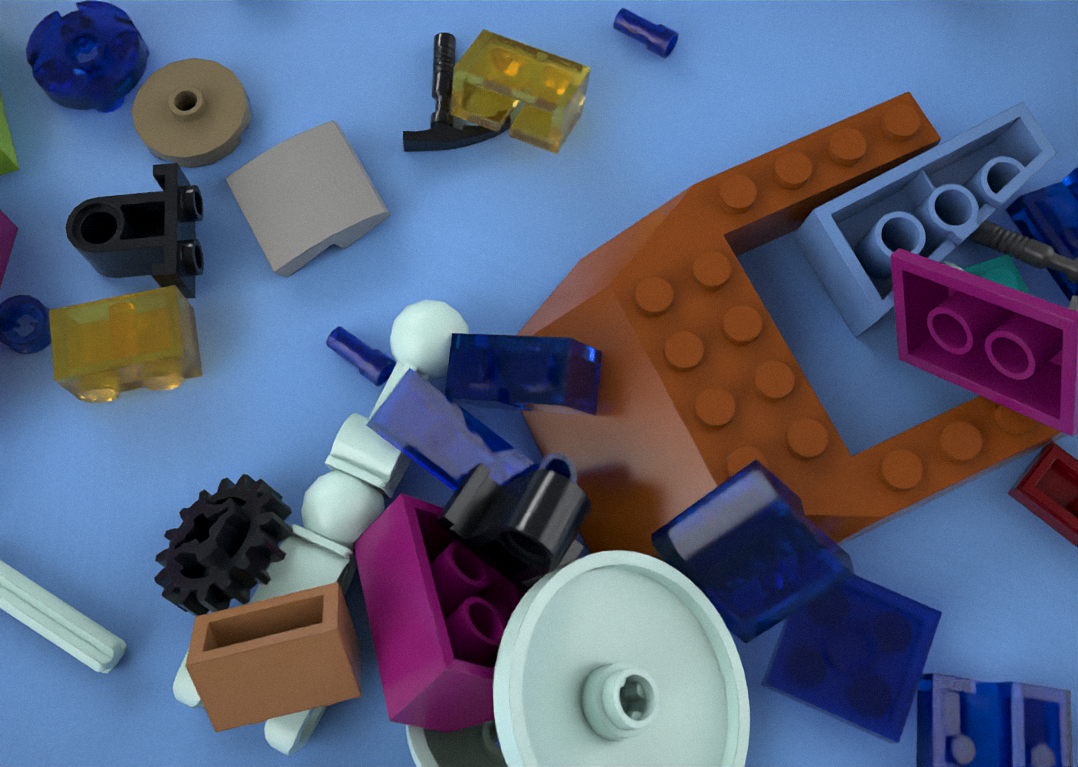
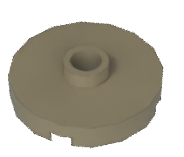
M197 58L171 62L153 72L138 89L132 106L134 128L150 153L160 160L163 158L167 161L178 163L180 167L187 168L213 164L232 153L240 144L239 136L243 133L245 125L248 129L252 117L247 93L233 71L216 61ZM195 105L192 109L184 111L186 108Z

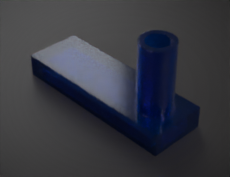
M411 368L400 377L366 424V426L453 491H456L469 470L480 463L491 471L489 477L501 487L538 469L554 471L567 477L574 483L577 480L576 467L569 457L561 453H550L534 463Z

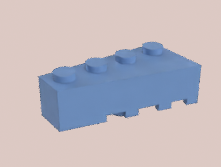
M1023 101L813 209L793 236L856 338L881 319L894 306L890 256L893 252L900 248L941 262L1055 156L1057 151Z

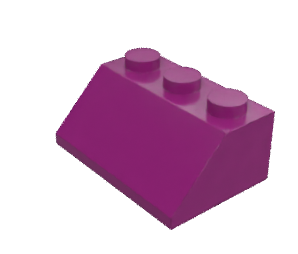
M900 248L890 255L899 360L1072 437L1078 433L1077 311Z
M401 493L353 543L389 721L449 733L495 720L493 684L498 650L510 617L525 593L434 522L443 510L442 507Z

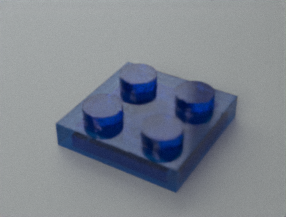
M812 557L805 565L761 686L890 744L899 743L942 612Z

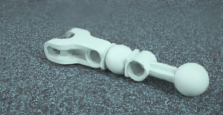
M425 299L406 306L394 320L390 344L392 355L397 364L369 418L353 413L343 423L335 438L331 453L325 461L331 472L318 477L305 492L301 510L303 527L296 524L292 525L293 534L286 538L279 547L286 553L284 560L270 563L267 572L271 580L267 585L259 584L248 604L339 582L345 597L358 566L353 543L385 511L383 496L392 499L395 489L402 481L410 465L416 443L414 438L404 433L431 379H437L453 373L466 358L470 344L468 325L462 315L447 303ZM187 651L174 680L173 693L179 702L191 708L204 707L185 666L188 655ZM327 706L267 720L264 727L265 739L275 750L287 756L294 754L305 746Z

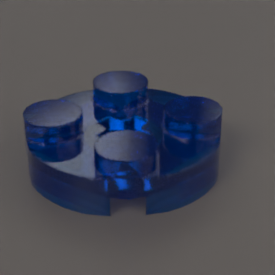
M87 0L75 3L79 9L78 11L69 12L62 17L57 10L47 15L31 33L26 47L27 62L32 67L34 79L48 98L61 106L76 110L95 108L99 112L108 113L120 108L124 103L125 95L129 94L142 78L149 56L146 42L127 13L107 2ZM94 47L97 48L98 54L90 61L80 63L78 58H76L79 53L89 54Z

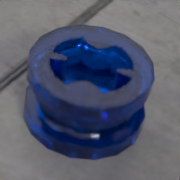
M16 295L0 304L1 343L20 354L37 353L51 344L58 329L57 318L51 309L46 307L40 300L30 295ZM25 314H29L35 320L38 319L37 323L30 322L34 330L27 336H22L17 331H13L14 327H21L17 320Z

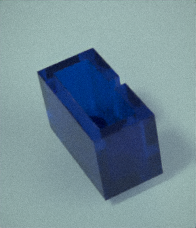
M452 333L444 398L480 408L532 411L534 409L548 413L596 416L602 351L571 337Z

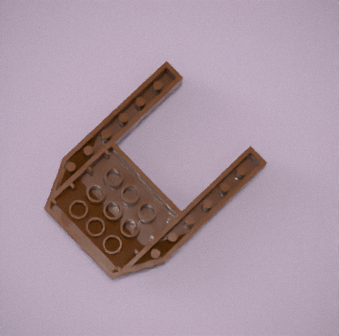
M910 91L693 184L580 259L496 358L497 365L548 470L561 474L577 484L587 494L592 503V511L579 531L589 554L613 550L638 552L667 563L689 578L695 585L753 588L1047 445L1051 441L1054 442L1068 435L987 398L978 396L851 456L736 258L743 253L798 230L813 209L936 147L941 138Z

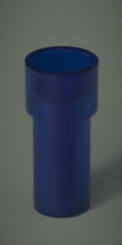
M622 8L618 12L613 23L614 29L646 45L647 50L664 59L672 53L679 37L678 32L663 24L656 25L626 8Z
M342 326L335 328L327 338V347L358 368L359 373L378 387L389 379L396 366V361L379 349H372Z

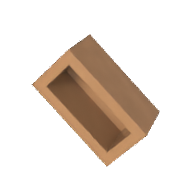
M339 582L195 617L185 666L215 732L248 724H258L269 719L317 707L331 706L341 701L362 696V647Z

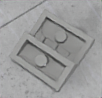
M335 121L316 126L277 144L240 167L225 179L274 273L287 278L330 245L335 244L346 249L391 215L343 130Z

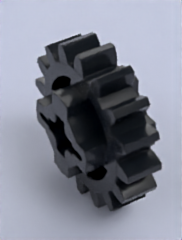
M243 474L236 484L227 477L222 479L217 493L213 495L205 489L199 493L198 501L189 508H183L179 512L183 520L180 527L166 531L164 537L171 541L169 542V548L156 555L155 561L165 567L154 577L155 583L164 588L161 595L183 611H188L194 616L205 615L210 610L217 612L228 609L233 598L243 605L250 601V589L257 583L267 585L271 580L269 573L266 571L270 562L282 561L286 556V553L278 548V544L293 534V528L284 522L292 513V510L282 501L283 497L261 478L255 481L248 474Z

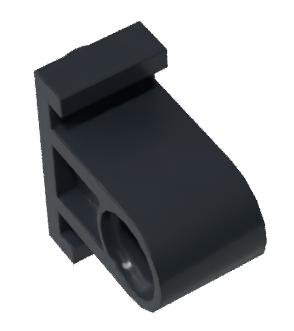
M178 163L153 165V177L163 191L88 199L76 206L68 216L65 227L67 238L98 273L111 278L151 275L171 300L195 298V276L202 275L204 270L202 248L199 241L195 239V222L203 220L204 207L199 187L190 184ZM111 234H114L111 239L102 243V241L106 237H108Z
M480 463L469 470L434 522L526 594L547 573L554 571L560 565L578 558L584 546L575 537L592 511V503L587 494L577 484L554 471L545 469L533 470L501 487L489 477L491 471Z

